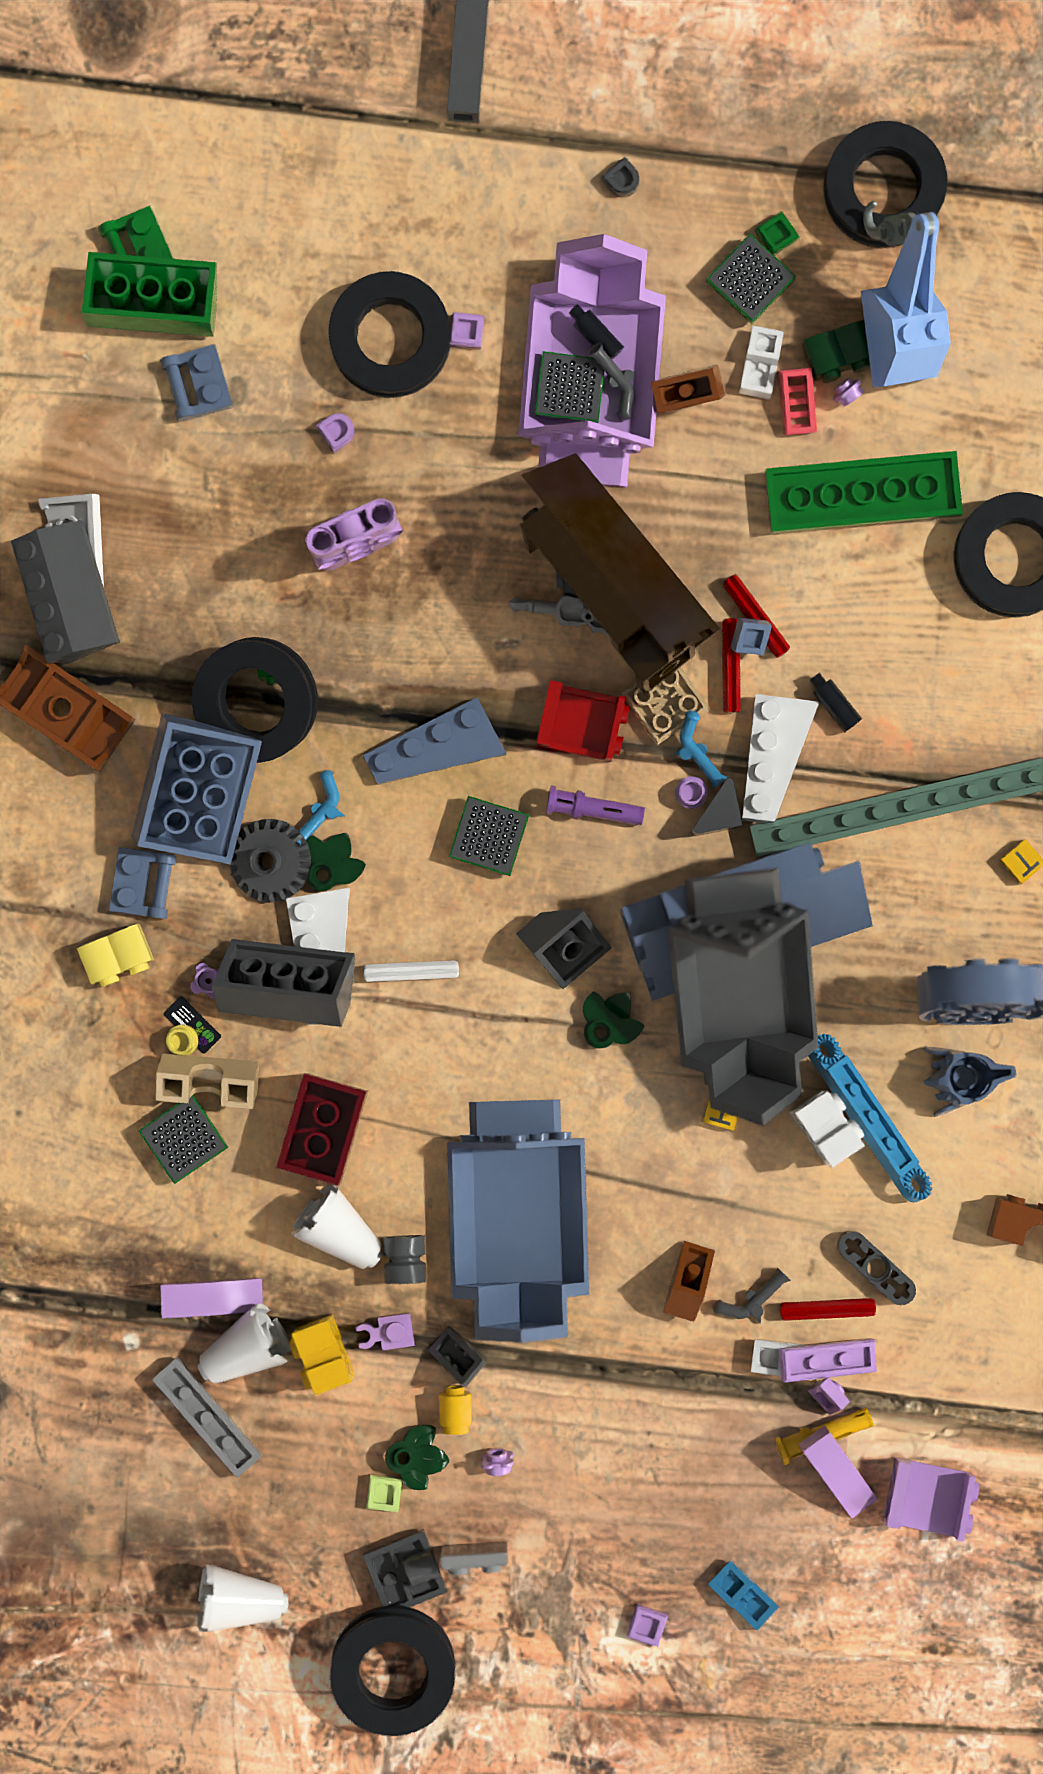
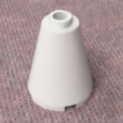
M329 1183L319 1191L324 1196L316 1201L311 1199L300 1213L293 1225L295 1231L291 1232V1235L360 1269H364L367 1266L370 1268L374 1267L383 1255L380 1251L382 1243L338 1187Z
M260 1303L250 1308L200 1355L198 1370L206 1381L210 1380L216 1384L280 1366L291 1360V1357L286 1356V1353L291 1351L287 1334L277 1318L271 1320L266 1314L271 1311L267 1306Z
M205 1565L201 1575L198 1596L201 1612L197 1613L199 1632H211L279 1620L281 1613H287L288 1594L283 1593L282 1586L214 1565Z

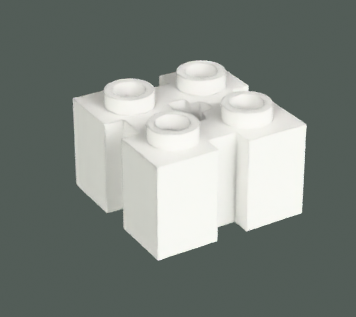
M820 1090L789 1112L803 1133H805L824 1164L833 1168L865 1146L861 1141V1138L865 1135L855 1120H846L842 1114L846 1107L836 1093L833 1094L832 1092Z

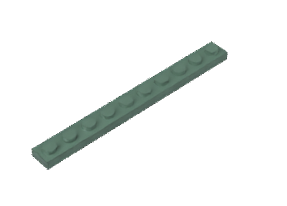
M1043 758L775 820L774 824L761 823L749 826L756 858L780 853L810 842L812 845L1041 792L1043 791Z

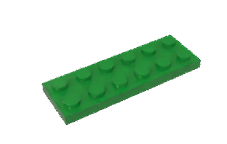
M957 451L765 469L771 534L959 517L963 515Z

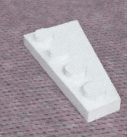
M84 494L38 499L41 510H45L48 524L45 527L78 520L84 521L104 587L99 495Z
M755 695L741 821L774 824L817 710L818 701Z
M350 888L286 898L294 946L345 952Z

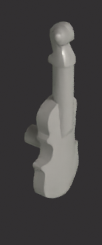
M563 595L558 602L534 599L522 601L519 597H514L509 602V607L513 612L524 610L531 613L556 615L558 622L563 626L574 625L579 627V625L585 624L592 628V633L601 632L608 634L582 601L572 595Z

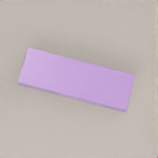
M872 1338L779 1348L781 1381L783 1382L877 1372L875 1339Z

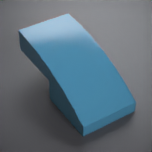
M731 1560L708 1584L756 1631L780 1607Z

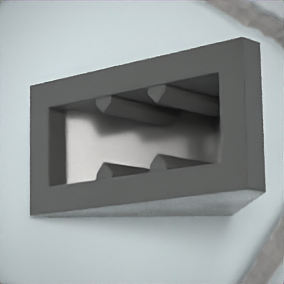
M728 777L690 832L691 834L700 836L736 829L742 826L734 781Z
M450 1326L445 1329L428 1350L465 1388L487 1363V1357Z

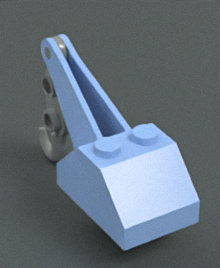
M876 201L868 203L864 211L863 222L867 234L872 239L885 242L888 246L901 244L903 246L886 287L861 291L873 388L937 377L951 344L947 310L933 292L936 242L939 230V221L936 214L929 212L915 215L910 212L887 216L876 227L872 217L873 209L877 206Z

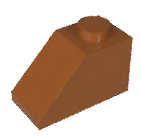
M718 364L651 382L658 414L720 400L725 396Z
M684 1241L669 1286L663 1310L664 1313L692 1322L695 1321L705 1297L715 1250Z

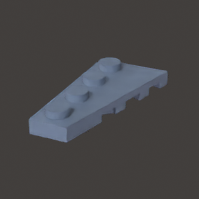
M476 697L363 756L377 784L380 785L424 773L505 756L506 752L479 699Z

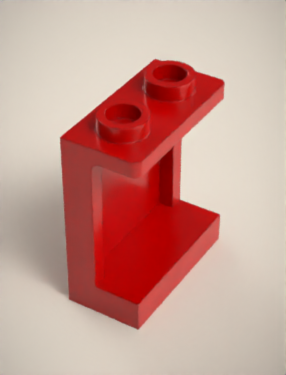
M550 680L536 746L612 762L613 755H620L623 737L617 736L620 723H627L630 710L629 705H624L626 697L620 695L615 697L564 686L562 682Z

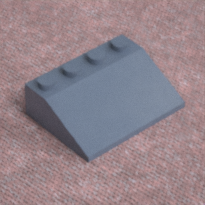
M162 713L132 832V838L136 845L231 864L262 741L195 720Z

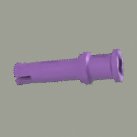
M551 785L546 814L558 812L572 815L573 819L581 818L584 815L609 821L642 825L645 807L587 797L580 790H577L576 793L557 790L556 786ZM558 801L570 802L571 804L562 803ZM603 808L619 811L620 813L603 810Z

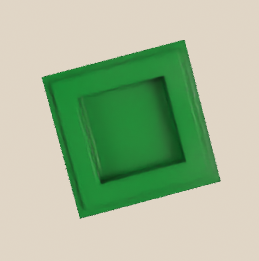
M783 211L758 226L755 230L767 250L774 256L800 238Z

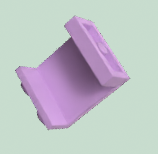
M895 1457L883 1522L887 1527L900 1529V1526L954 1536L957 1541L964 1542L965 1534H970L972 1530L973 1515L969 1513L971 1503L977 1501L979 1483L975 1482L976 1477L971 1472Z

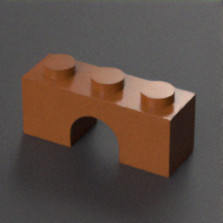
M1007 1194L1005 1200L996 1198L986 1235L1023 1246L1027 1232L1033 1226L1043 1225V1204L1038 1203L1035 1209L1024 1205L1026 1199Z

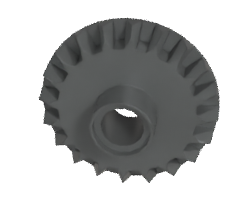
M278 819L254 821L244 827L238 834L232 862L229 864L231 876L235 879L237 887L243 890L246 896L252 897L257 901L271 903L285 900L296 894L303 887L309 876L311 868L309 846L304 836L294 826ZM266 852L273 857L274 862L271 869H266L262 864V856Z

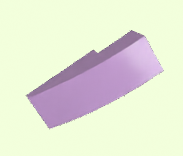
M262 1278L202 1280L197 1282L163 1283L161 1285L162 1318L246 1313L253 1306L260 1303L263 1304Z
M825 1425L798 1444L851 1518H854L878 1500Z

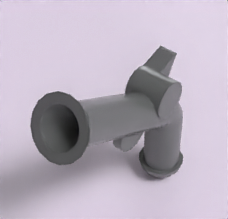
M598 342L588 350L587 356L594 358L608 374V384L613 388L619 387L622 394L617 416L621 420H628L632 416L631 409L634 389L631 382L634 379L635 372L620 370L603 350L602 342Z
M777 1267L776 1273L757 1292L749 1290L746 1293L747 1302L743 1306H736L717 1300L713 1305V1312L716 1315L720 1314L735 1319H745L752 1315L761 1324V1316L764 1312L761 1305L784 1283L791 1280Z

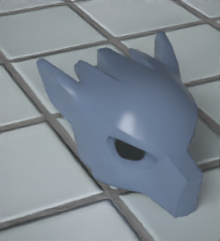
M924 1047L926 1052L945 1057V1059L931 1064V1068L938 1071L924 1081L925 1086L941 1091L935 1094L936 1099L939 1101H952L936 1111L934 1117L978 1102L987 1097L998 1084L1016 1077L1015 1066L996 1064L992 1059L982 1054L937 1047Z

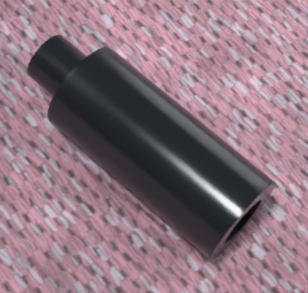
M578 304L571 309L569 314L576 320L573 326L591 346L602 342L603 350L612 360L625 348L590 309L585 312Z
M819 672L809 680L817 689L813 694L844 733L862 720V717L832 679L826 681Z

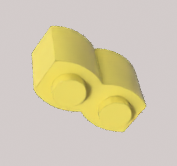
M140 924L132 925L77 948L90 983H100L101 988L120 981L117 975L126 971H130L132 976L149 969L147 963L154 960Z

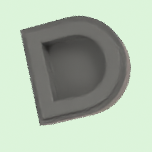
M624 157L601 177V181L614 195L628 197L638 188L639 173L631 162Z

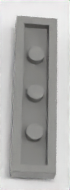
M179 1357L174 1359L152 1379L236 1478L262 1457L263 1454Z

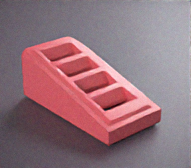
M812 368L778 370L784 434L795 435L817 432ZM803 378L802 385L788 386V380ZM805 392V397L789 399V393ZM806 404L807 410L790 412V406ZM808 417V423L791 425L792 418Z

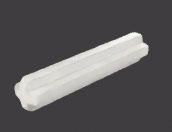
M455 960L366 964L364 966V979L367 982L457 978L459 976V964Z

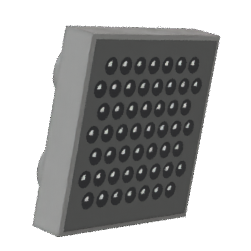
M507 1541L442 1546L441 1568L449 1570L450 1575L469 1573V1568H482L484 1573L502 1571L501 1566L508 1564Z

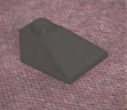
M581 908L539 913L516 933L562 989L567 987L612 948Z

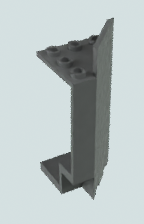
M779 867L686 879L688 915L668 928L681 1064L684 1067L704 1073L705 1084L709 1087L710 1108L761 1126L765 1125L802 1096L799 1062L818 1048L808 910L795 907L791 903H781Z

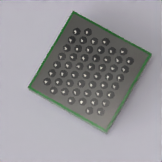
M749 234L706 279V283L749 323L753 324L796 279V275L755 237Z
M543 351L535 416L575 422L591 421L598 423L605 371L592 357Z
M468 796L449 858L511 876L529 814Z
M194 1094L190 1097L188 1103L176 1104L138 1130L174 1184L229 1148Z

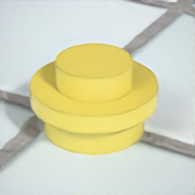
M177 1025L171 1028L166 1036L167 1048L172 1054L189 1056L197 1049L198 1035L188 1025Z

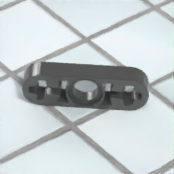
M847 1231L839 1237L837 1249L840 1255L891 1302L897 1305H906L914 1299L916 1287L913 1281L862 1234L856 1231ZM848 1238L851 1240L858 1238L860 1240L858 1247L864 1253H867L868 1248L873 1251L863 1259L860 1266L856 1263V1261L861 1259L859 1255L853 1251L848 1254L845 1252L848 1247L845 1241ZM873 1259H881L885 1263V1272L880 1277H872L868 1273L867 1266ZM892 1270L897 1273L891 1277L900 1285L904 1282L908 1284L905 1288L906 1292H908L906 1297L899 1295L895 1298L893 1296L895 1289L889 1283H886L884 1288L880 1285V1283L890 1277Z

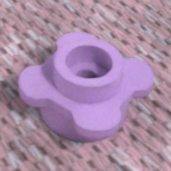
M200 963L196 966L197 974L190 988L195 994L205 993L210 998L215 999L212 984L219 968L213 969L208 967L206 963ZM207 978H211L212 982L210 984L206 983Z
M501 1448L491 1449L481 1455V1460L484 1461L481 1463V1467L490 1476L508 1474L513 1465V1460L511 1459L513 1458V1452Z

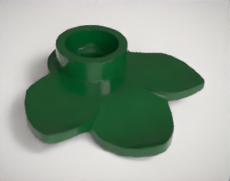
M347 833L337 834L325 843L313 835L307 839L306 842L311 854V868L307 881L315 890L328 891L336 883L350 884L364 871L365 862L350 858L351 841ZM325 869L328 871L329 877L326 881H319L317 879L319 870Z
M593 991L583 1004L582 1012L587 1021L584 1028V1037L587 1043L594 1048H606L613 1042L628 1044L636 1039L644 1028V1024L629 1018L631 1013V997L627 992L614 994L604 1001L598 993ZM597 1026H602L606 1030V1035L602 1039H598L594 1035V1029Z
M420 1425L409 1429L403 1440L392 1443L385 1454V1461L389 1469L400 1474L403 1483L413 1490H427L428 1475L441 1472L450 1461L443 1450L432 1445L436 1434V1427L431 1425ZM401 1452L407 1453V1460L404 1463H399L397 1460Z

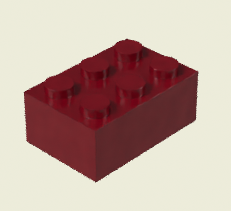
M304 1073L276 1168L337 1186L341 1185L368 1090Z

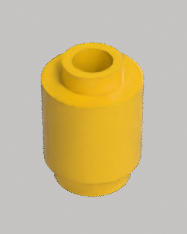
M462 1385L445 1386V1391L439 1393V1425L443 1426L444 1434H466L469 1432V1425L472 1424L471 1392L465 1391Z

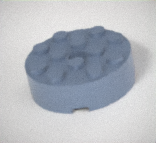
M970 959L965 961L966 965L949 968L943 965L928 966L927 972H922L917 977L919 1019L925 1022L931 1021V1017H934V1020H937V1024L992 1025L1013 1023V1018L1034 1020L1043 1017L1042 964L1019 965L1018 959H1001L998 961L999 964H986L984 959Z

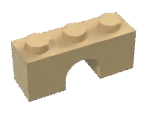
M162 1053L156 1072V1101L188 1103L193 1094L212 1092L221 1097V1106L253 1109L258 1091L259 1062Z

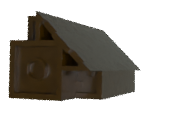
M577 453L521 474L522 478L544 504L540 509L537 507L531 509L522 518L523 522L520 524L527 551L531 554L538 548L608 633L611 644L635 672L637 686L646 695L695 656V648L720 629L719 626Z

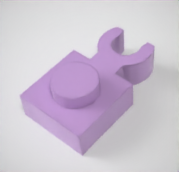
M410 1312L378 1317V1327H374L369 1323H361L356 1327V1331L366 1330L370 1333L369 1341L358 1344L361 1349H368L378 1341H381L382 1350L415 1345Z

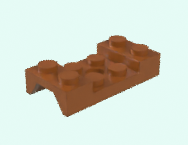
M28 645L22 650L17 666L0 687V705L98 772L104 767L135 722L132 716L54 663H47L44 656ZM61 699L68 700L71 706L70 712L64 717L56 716L53 711L54 704Z

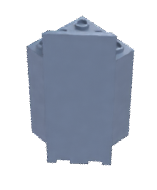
M811 842L712 875L779 867L781 903H791L795 907L808 910L811 947L873 926L860 862L857 861L821 873L820 868L824 866V861L819 848L813 849ZM686 885L624 906L619 910L652 1001L674 994L668 928L688 915Z
M560 1099L469 1102L470 1135H460V1141L447 1142L451 1299L474 1300L475 1340L526 1343L568 1337L567 1297L589 1295L585 1138H571V1132H561Z

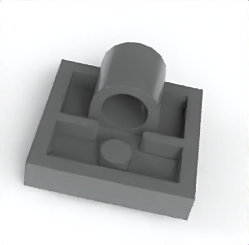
M424 1529L363 1553V1558L382 1606L398 1605L412 1607L448 1592Z

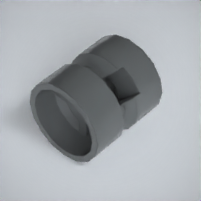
M425 1235L383 1237V1252L389 1258V1262L384 1265L385 1284L426 1282V1263L420 1260V1257L425 1254Z

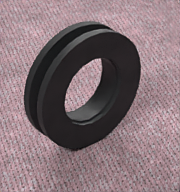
M878 121L855 129L839 143L833 152L826 170L824 199L832 220L848 237L870 247L892 248L902 246L903 244L888 246L881 240L872 239L865 230L863 216L866 207L860 203L854 192L853 178L858 167L873 156L889 155L899 158L906 163L916 177L917 193L915 200L908 208L897 214L883 215L873 212L872 217L876 227L883 222L885 217L912 212L917 215L933 212L937 216L946 197L948 177L944 159L937 146L928 136L908 124L895 121Z
M384 271L362 277L341 294L332 310L329 321V342L334 360L340 372L351 384L363 392L374 396L396 398L407 396L423 389L441 372L450 350V324L443 302L429 285L409 274ZM387 304L399 305L413 312L420 321L423 331L422 342L415 355L404 363L393 366L378 364L367 358L360 349L357 340L358 328L365 315L374 308Z
M1011 492L987 500L968 517L956 538L954 567L961 587L974 603L996 615L1024 617L1043 611V574L1039 580L1030 585L1015 587L1004 584L992 575L986 565L984 554L987 539L994 530L1003 525L1017 523L1029 526L1039 533L1043 539V497L1031 493Z
M249 637L239 639L218 649L205 660L194 680L192 708L195 720L261 740L262 744L257 763H262L281 757L304 740L316 718L318 693L309 667L294 650L273 639ZM247 668L263 670L271 675L281 687L285 700L284 714L274 728L262 732L248 730L238 724L230 714L225 699L226 688L232 676L239 670Z
M381 1606L360 1614L344 1628L333 1649L330 1684L334 1699L340 1710L351 1722L370 1733L382 1736H403L427 1727L445 1710L454 1690L455 1656L447 1634L430 1616L406 1606ZM386 1642H400L416 1649L423 1657L427 1668L426 1677L421 1687L413 1694L400 1699L382 1698L372 1693L363 1684L359 1673V1666L365 1654L374 1646Z

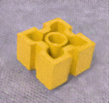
M333 1314L296 1327L292 1333V1340L289 1341V1345L294 1358H302L304 1368L300 1374L306 1390L312 1389L314 1396L352 1382L355 1372L347 1350H345L342 1337Z

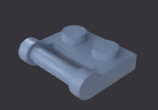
M215 344L160 359L162 369L167 371L177 406L175 414L178 422L233 408ZM188 365L199 402L198 405H189L179 367Z
M119 847L109 911L167 919L168 910L165 909L171 867L175 865L176 855ZM151 862L159 863L153 906L147 907L144 906L150 865Z

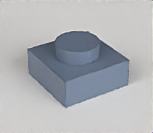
M738 618L730 648L738 653L764 655L772 625L764 620Z

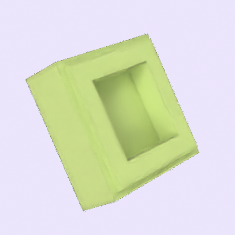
M370 1474L366 1509L399 1512L402 1479Z

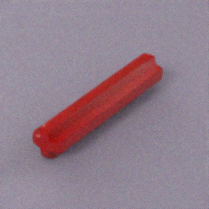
M734 574L723 582V587L747 619L768 621L772 625L767 647L773 655L779 658L787 653L790 645L738 575Z
M727 618L722 622L723 711L725 713H738L741 709L740 653L734 652L730 648L738 620L735 618Z
M872 1298L783 1302L780 1304L779 1310L780 1318L783 1321L870 1317L876 1314V1303Z

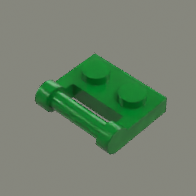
M150 205L116 220L104 222L98 227L101 236L106 238L112 254L127 255L118 236V233L127 230L137 256L173 259Z

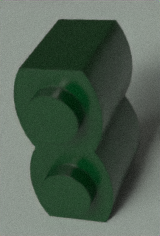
M864 320L814 335L803 341L802 348L809 368H812L814 381L822 379L823 383H829L842 377L841 372L853 369L854 373H858L870 368Z

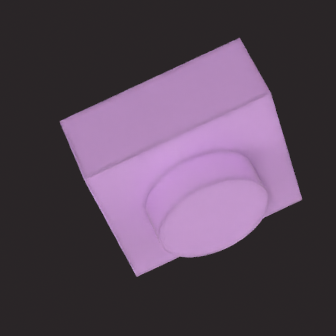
M829 1377L815 1382L808 1390L829 1415L843 1410L850 1402L844 1395L843 1388Z

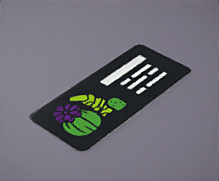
M179 997L164 1013L175 1026L184 1024L196 1031L198 1035L197 1048L204 1054L221 1038V1034L183 997Z

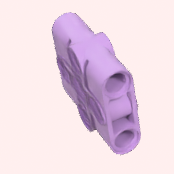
M376 499L314 527L307 534L305 543L317 569L330 571L347 563L362 559L374 551L392 544L397 540L399 534L403 532V529L398 521L393 504L386 499Z

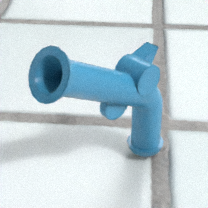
M690 710L685 713L686 717L680 731L682 748L674 755H680L684 760L692 758L711 781L714 789L727 779V776L721 774L705 755L707 753V746L703 743L696 744L693 740L692 735L697 722L700 720V715L698 712Z
M324 770L319 774V779L322 781L327 796L323 804L314 803L312 805L311 811L313 815L299 830L306 841L326 818L332 820L336 817H345L336 808L339 803V791L333 777L334 773L331 770Z

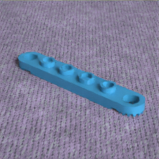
M829 1034L818 1035V1047L820 1044L824 1045L828 1050L829 1057L824 1058V1055L821 1056L822 1052H819L820 1048H817L808 1055L833 1094L836 1093L846 1107L845 1112L851 1120H855L865 1135L863 1137L902 1196L912 1203L926 1199L932 1190V1187H930L932 1181L929 1182L928 1180L930 1177L926 1176L927 1173L925 1171L923 1172L918 1164V1159L849 1057L843 1054L841 1047L838 1046L839 1043L835 1042V1038H831ZM911 1178L918 1183L919 1192L912 1190L913 1187H910L912 1185L910 1183Z

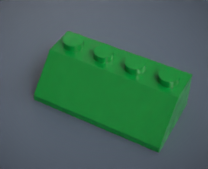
M88 252L82 315L87 327L214 337L217 309L216 262Z

